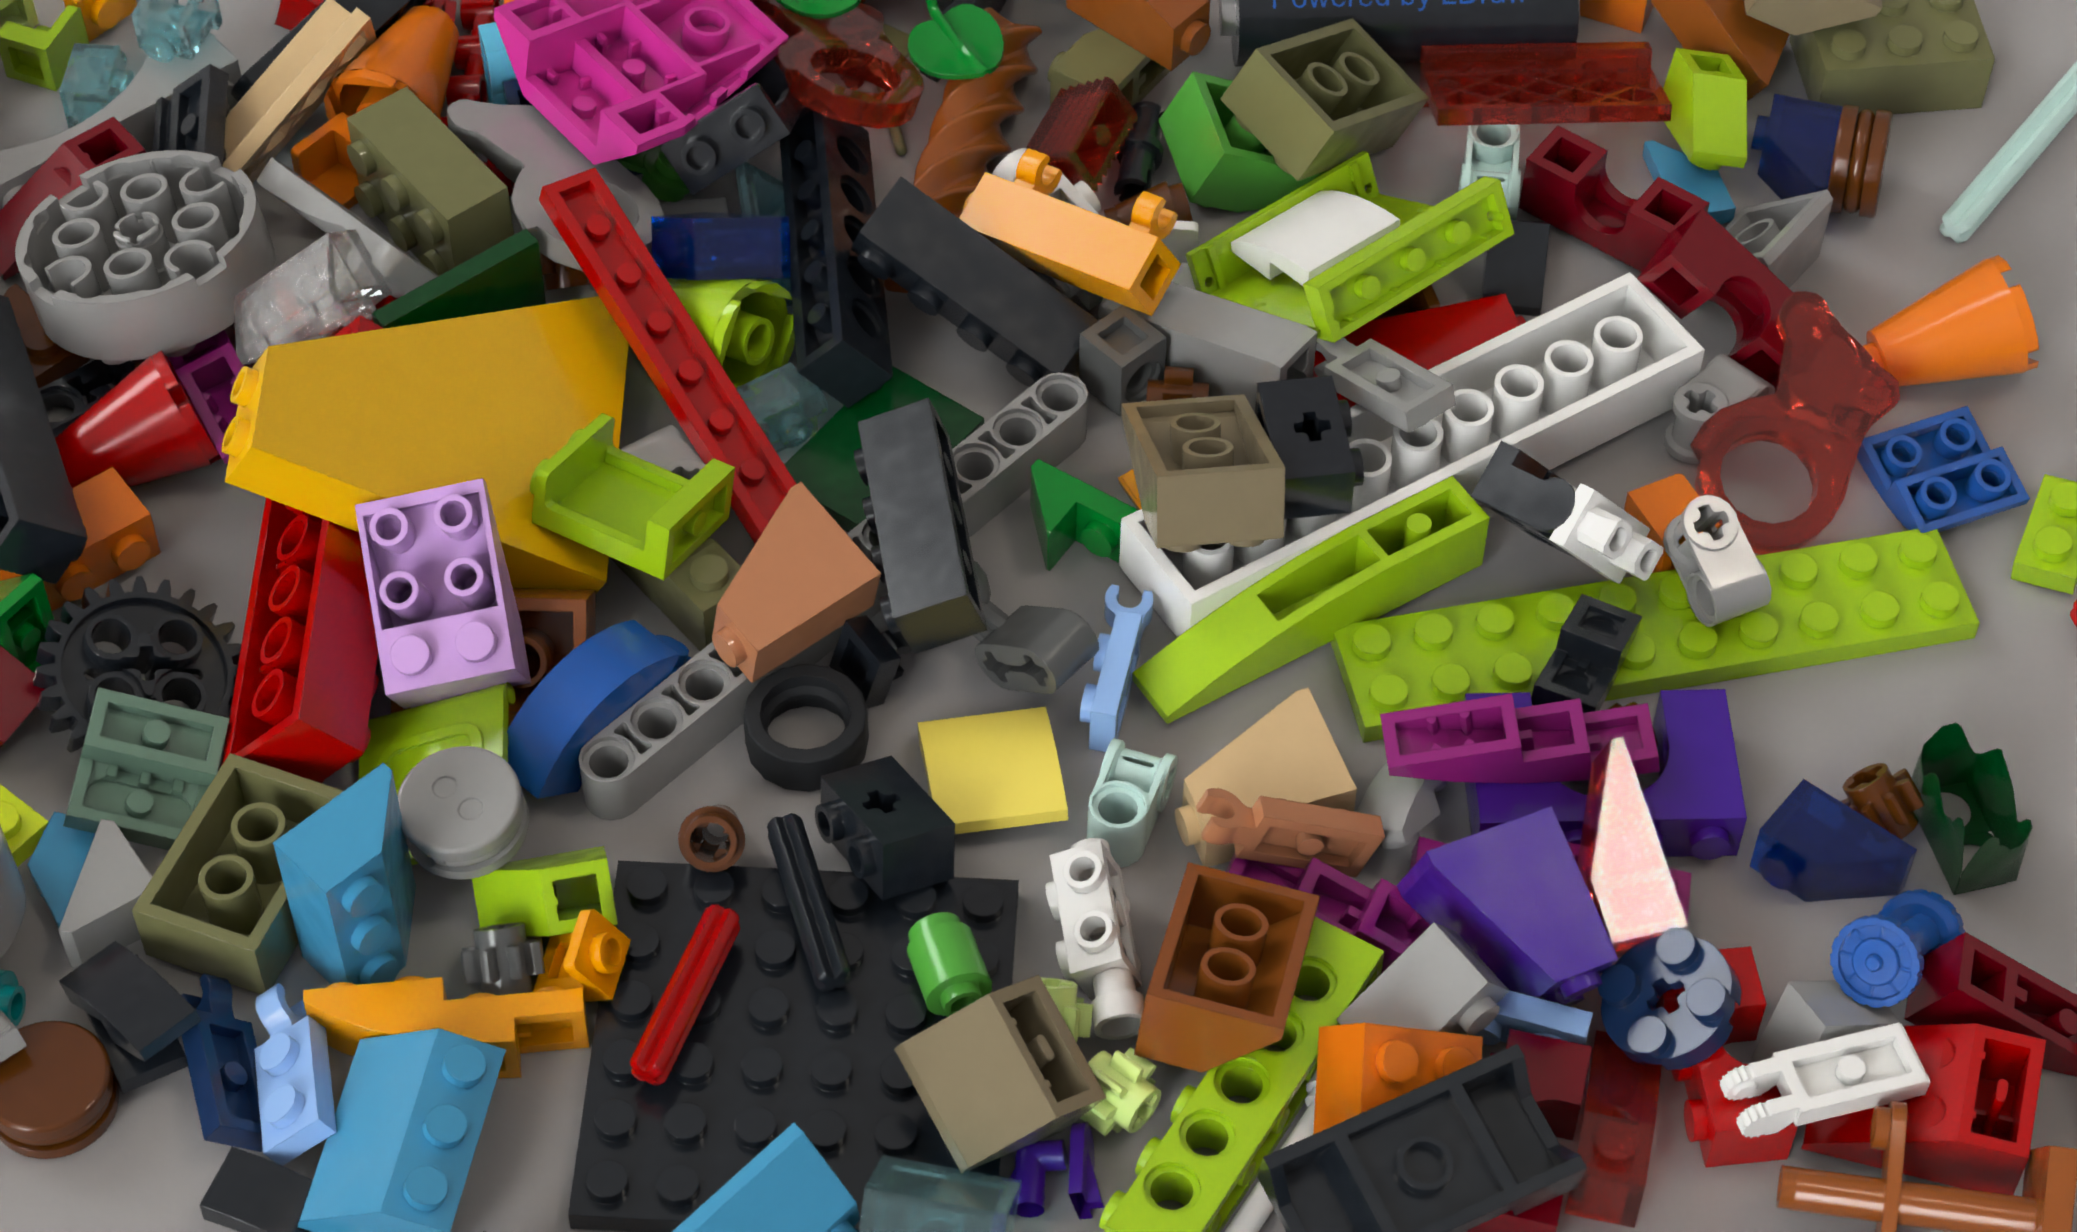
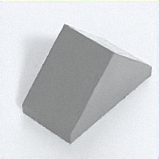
M100 820L58 930L72 968L79 967L114 941L127 947L141 939L132 909L152 876L119 827L111 820Z
M1836 980L1790 981L1751 1058L1754 1062L1772 1058L1774 1052L1890 1024L1902 1023L1889 1007L1873 1008L1869 1005L1857 1003L1852 997L1847 996L1841 990L1840 984Z

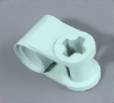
M1497 109L1484 110L1476 113L1468 125L1459 191L1483 176L1500 179L1510 218L1516 219L1521 182V168H1518L1520 125L1514 116L1505 111Z
M1113 738L1107 748L1098 780L1090 795L1086 839L1101 838L1109 843L1112 857L1119 867L1122 868L1137 862L1143 855L1158 815L1164 810L1169 799L1176 775L1178 757L1166 753L1163 758L1127 749L1123 740Z

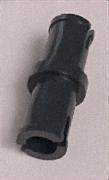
M1137 102L1129 110L1127 133L1120 140L1117 149V160L1120 168L1118 179L1114 186L1115 196L1121 194L1119 196L1120 202L1151 188L1154 171L1162 163L1164 148L1160 142L1162 129L1158 120L1164 112L1159 113L1161 106L1154 102Z

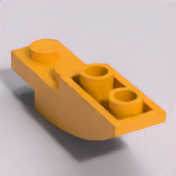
M405 976L393 982L361 985L338 982L330 984L325 988L303 990L306 1014L326 1028L328 1046L353 1057L360 1039L440 1028L506 1049L497 1078L499 1079L522 1077L521 1054L589 1047V1030L583 987L564 989L557 986H548L528 993L507 995L475 993L464 999L447 1000L443 977Z

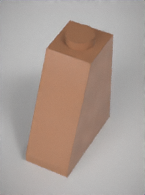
M802 482L790 488L717 604L712 634L713 645L720 658L732 668L737 666L751 683L843 626L846 620L855 618L874 606L881 572Z

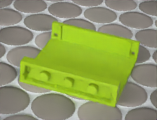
M1361 151L1189 251L1185 256L1196 290L1306 325L1317 331V339L1335 343L1515 233L1500 179L1483 176L1435 206L1380 194L1369 153ZM1325 190L1346 192L1359 196L1382 207L1400 219V226L1305 282L1303 286L1284 272L1269 280L1231 252L1232 241L1314 194Z

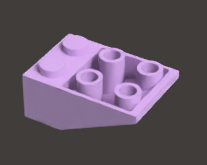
M481 478L355 505L385 695L402 708L407 709L506 682L510 683L512 687L531 683L521 620L486 481Z

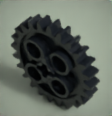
M137 576L132 592L125 593L115 578L110 579L105 598H102L96 591L87 587L84 589L81 600L82 608L66 601L63 604L60 615L62 622L50 620L44 637L48 642H40L35 661L40 663L41 666L36 667L33 686L45 690L40 693L38 709L42 711L57 710L52 715L49 730L51 733L62 732L68 729L72 731L67 750L70 753L83 747L98 687L163 703L169 700L182 701L190 709L229 718L241 644H227L232 638L235 624L227 622L215 626L212 623L218 607L215 603L209 604L199 611L192 607L195 598V590L192 588L186 591L179 600L171 597L170 580L164 579L157 592L153 593L147 591L143 577ZM111 642L117 645L122 652L106 653L98 649L95 643ZM166 642L178 643L186 649L187 653H171L165 650L161 644ZM87 674L94 680H88L84 675ZM141 674H145V680H142ZM192 674H197V675H199V676L201 677V679L195 677V676L192 675Z

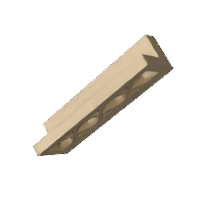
M326 0L228 113L224 141L226 159L223 162V167L234 172L241 169L248 176L252 184L255 182L271 156L275 158L321 105L332 80L377 39L371 18L357 7L350 13L335 0Z

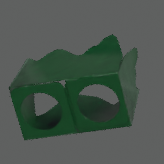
M1958 723L1944 725L1923 745L1911 777L1925 803L1923 807L1914 810L1919 824L1954 895L2017 881L2032 831V823L2029 819L2021 822L2017 819L2014 788L2003 751L1996 748L1985 753H1975L1961 725ZM1941 793L1955 794L1968 804L1971 818L1967 825L1964 826L1963 819L1960 817L1952 821L1950 817L1945 815ZM1964 845L1979 846V850L1962 871Z

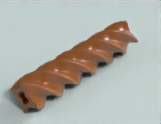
M985 8L984 10L996 20L1000 27L1004 44L1002 62L993 73H987L980 78L948 79L944 89L942 104L937 110L930 128L928 144L920 156L914 176L913 185L958 218L962 213L967 197L975 191L984 173H988L987 163L997 156L1011 152V147L1004 139L1000 125L1010 116L1022 114L1025 111L1024 106L1016 96L1015 83L1023 77L1038 73V68L1031 61L1027 47L1042 34V29L1035 25L1012 23L992 8ZM889 277L887 280H884V286L888 291L908 293L907 290Z

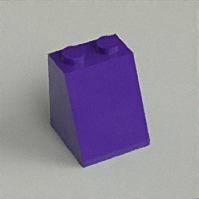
M1552 806L1427 851L1397 884L1401 897L1430 925L1435 922L1456 931L1510 991L1571 1007L1585 999L1584 993L1601 986L1603 982L1600 974L1618 960Z

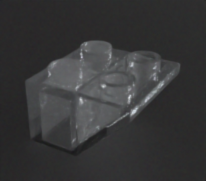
M356 229L328 232L234 296L236 355L242 365L256 363L268 346L326 338L342 326H347L359 315L369 320L372 319V313L377 310L374 305L393 292Z

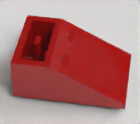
M1977 1023L1904 1026L1931 1083L1925 1095L1898 1101L1907 1103L1903 1174L1962 1189L2014 1195L2029 1159L2046 1040ZM1889 1104L1882 1105L1881 1107H1888ZM1875 1107L1806 1124L1801 1149L1882 1169L1883 1150L1870 1148V1131Z

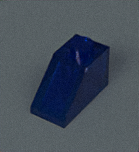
M1774 94L1770 116L1758 115L1751 149L1762 151L1757 175L1781 200L1828 189L1836 136L1843 106Z
M715 212L651 216L652 257L665 278L723 280L791 277L789 216Z
M1803 779L1760 828L1750 867L1761 873L1763 878L1772 886L1787 890L1804 902L1895 896L1906 885L1917 849Z

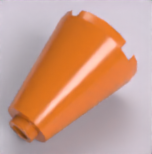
M418 5L410 8L332 80L324 98L328 119L331 120L340 112H344L350 117L406 86L440 119L459 39L457 26L450 16L437 7Z
M1999 255L1983 259L1868 330L1866 333L1867 344L1860 346L1859 350L1862 364L1870 380L1879 378L1886 388L2021 374L2037 368L2039 361L2028 357V353L2039 350L2034 319L2021 285L2018 284L2008 288L2001 274L2011 270L2007 261Z

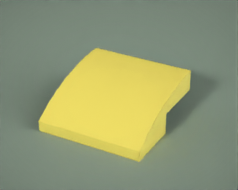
M1046 706L917 722L919 746L928 782V795L955 823V835L1068 820V807L1063 779Z

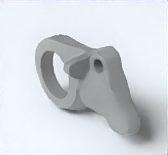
M461 99L447 107L448 128L470 150L482 153L508 179L515 183L511 196L514 212L522 230L527 229L538 240L539 250L543 255L553 262L583 272L539 202L542 186L595 167L652 256L664 225V213L658 199L650 189L617 160L593 165L533 105H501Z
M272 156L257 178L256 182L335 240L348 247V252L338 266L328 287L329 294L338 300H348L367 284L395 298H399L438 277L436 273L406 253L377 229Z

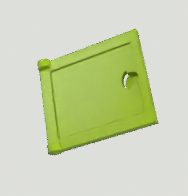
M506 682L369 719L368 727L371 730V738L367 749L359 758L358 780L380 764L385 763L392 770L398 795L403 780L415 765L431 754L459 746L483 748L494 752L508 762L507 730L509 705L514 704L516 699L512 685ZM409 850L411 864H419Z

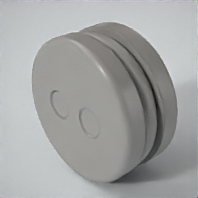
M471 746L452 747L438 751L415 765L406 775L398 791L397 797L402 816L401 828L406 837L408 849L423 868L440 877L456 880L473 879L492 873L494 870L504 866L516 855L526 838L529 826V812L520 782L509 763L492 751Z

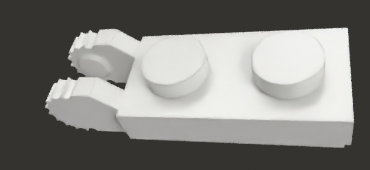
M1900 1023L1774 1052L1772 1058L1753 1062L1747 1066L1735 1067L1719 1080L1722 1092L1728 1100L1733 1099L1735 1101L1738 1099L1742 1100L1745 1097L1760 1096L1775 1085L1782 1096L1767 1100L1764 1103L1759 1102L1756 1105H1751V1107L1745 1108L1743 1112L1739 1113L1740 1116L1736 1117V1122L1745 1138L1748 1136L1752 1138L1763 1134L1778 1133L1793 1122L1795 1126H1800L1875 1106L1886 1105L1890 1101H1902L1926 1094L1931 1083L1903 1025Z

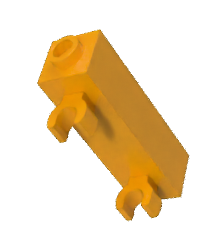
M1028 148L1023 153L1017 165L1014 182L987 172L984 173L975 191L967 197L959 217L960 220L1029 269L1153 316L1181 265L1162 242V239L1167 237L1172 231L1178 217L1176 212L1163 208L1166 203L1164 198L1143 191L1134 204L1131 222L1128 226L1048 196L1059 184L1062 171L1047 165L1050 157L1036 150Z

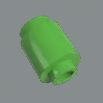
M950 912L934 913L920 919L911 927L908 933L907 956L930 1012L948 1017L991 992L992 981L971 928L962 923L957 915Z

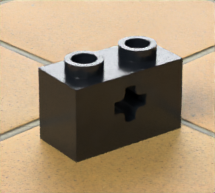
M1332 375L1257 383L1255 414L1285 466L1284 520L1351 513L1354 486L1363 485L1364 467L1360 449L1350 448L1348 437H1351L1352 433L1350 407L1347 400H1338Z
M892 755L821 776V804L815 808V821L818 831L826 843H832L844 856L853 874L859 879L863 878L882 901L954 879L955 823Z

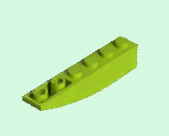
M1453 476L1446 478L1344 529L1246 588L1189 628L1132 673V681L1166 724H1169L1333 641L1334 632L1355 622L1376 619L1481 566L1490 517Z

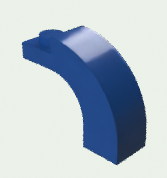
M629 620L598 632L572 650L537 685L507 730L508 763L515 771L520 785L537 799L579 792L582 780L578 758L583 746L689 661L691 657L688 656V648L672 637L654 635L636 620Z

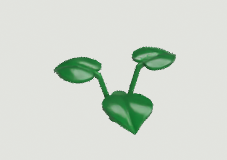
M776 0L786 9L813 19H827L844 15L855 9L861 2V0ZM925 0L928 12L933 20L925 21L915 26L909 34L907 46L911 61L920 71L940 79L958 80L980 78L987 73H993L1000 66L1004 54L1003 36L996 20L988 12L973 4H960L951 8L943 15L938 7L937 0Z

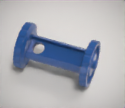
M1924 889L1904 891L1887 901L1878 915L1860 917L1842 928L1839 936L1835 937L1832 944V953L1830 954L1833 976L1836 982L1840 984L1841 990L1859 1004L1869 1005L1873 1008L1896 1005L1909 997L1915 991V987L1919 985L1923 976L1922 970L1924 969L1923 956L1964 933L1963 920L1960 914L1956 912L1954 905L1938 893L1928 892Z

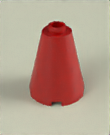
M163 351L149 356L55 437L72 488L112 467L129 487L206 467L222 459L175 369Z

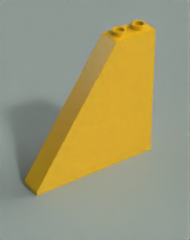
M595 296L268 346L252 368L244 366L240 370L231 391L230 401L238 406L236 416L230 422L222 442V453L229 455L225 482L359 532L355 505L483 478L486 481L512 588L596 590L597 593L607 582L609 556L532 523L534 495L530 492V481L536 467L542 460L550 459L568 443L575 431L587 427L601 413L615 419L613 445L619 449L629 343L600 297Z

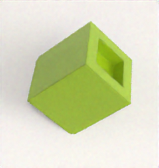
M68 5L52 27L39 25L34 29L6 21L0 29V55L6 77L57 91L90 48L81 8Z

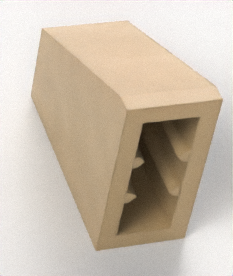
M1309 688L1296 690L1184 778L1182 807L1175 809V820L1184 845H1194L1203 866L1211 867L1231 861L1235 848L1234 844L1215 845L1202 839L1201 832L1211 817H1216L1211 814L1199 813L1196 809L1197 803L1209 788L1227 790L1250 808L1253 807L1261 795L1354 811L1357 788Z

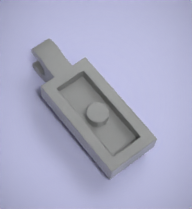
M1344 337L1335 343L1321 339L1316 341V351L1322 353L1326 360L1314 367L1315 374L1318 377L1332 375L1337 393L1406 433H1410L1418 427L1427 424L1433 418L1456 405L1452 383L1373 339H1369L1359 346L1351 344Z

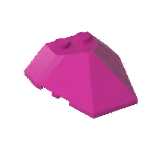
M514 0L494 9V19L523 96L593 165L636 155L685 135L698 124L697 121L720 105L788 45L789 36L750 0Z

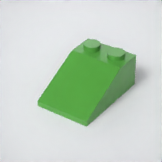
M1192 71L1158 120L1189 202L1202 207H1214L1237 213L1263 209L1325 173L1322 172L1297 181L1292 175L1284 172L1275 163L1273 155L1252 133L1247 132L1237 123L1234 113L1220 100L1232 83V80Z

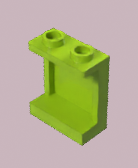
M601 413L587 427L575 431L568 443L550 459L542 460L536 467L530 481V492L534 495L532 523L664 581L729 518L735 467L713 458L690 480L616 448L613 445L615 419Z

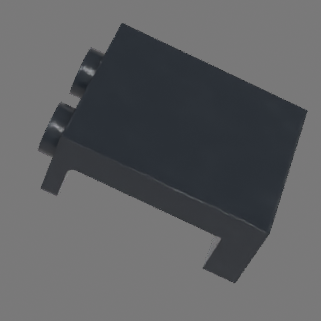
M776 55L720 105L697 121L698 124L689 132L662 144L661 150L688 190L694 195L789 135L808 99L779 56Z

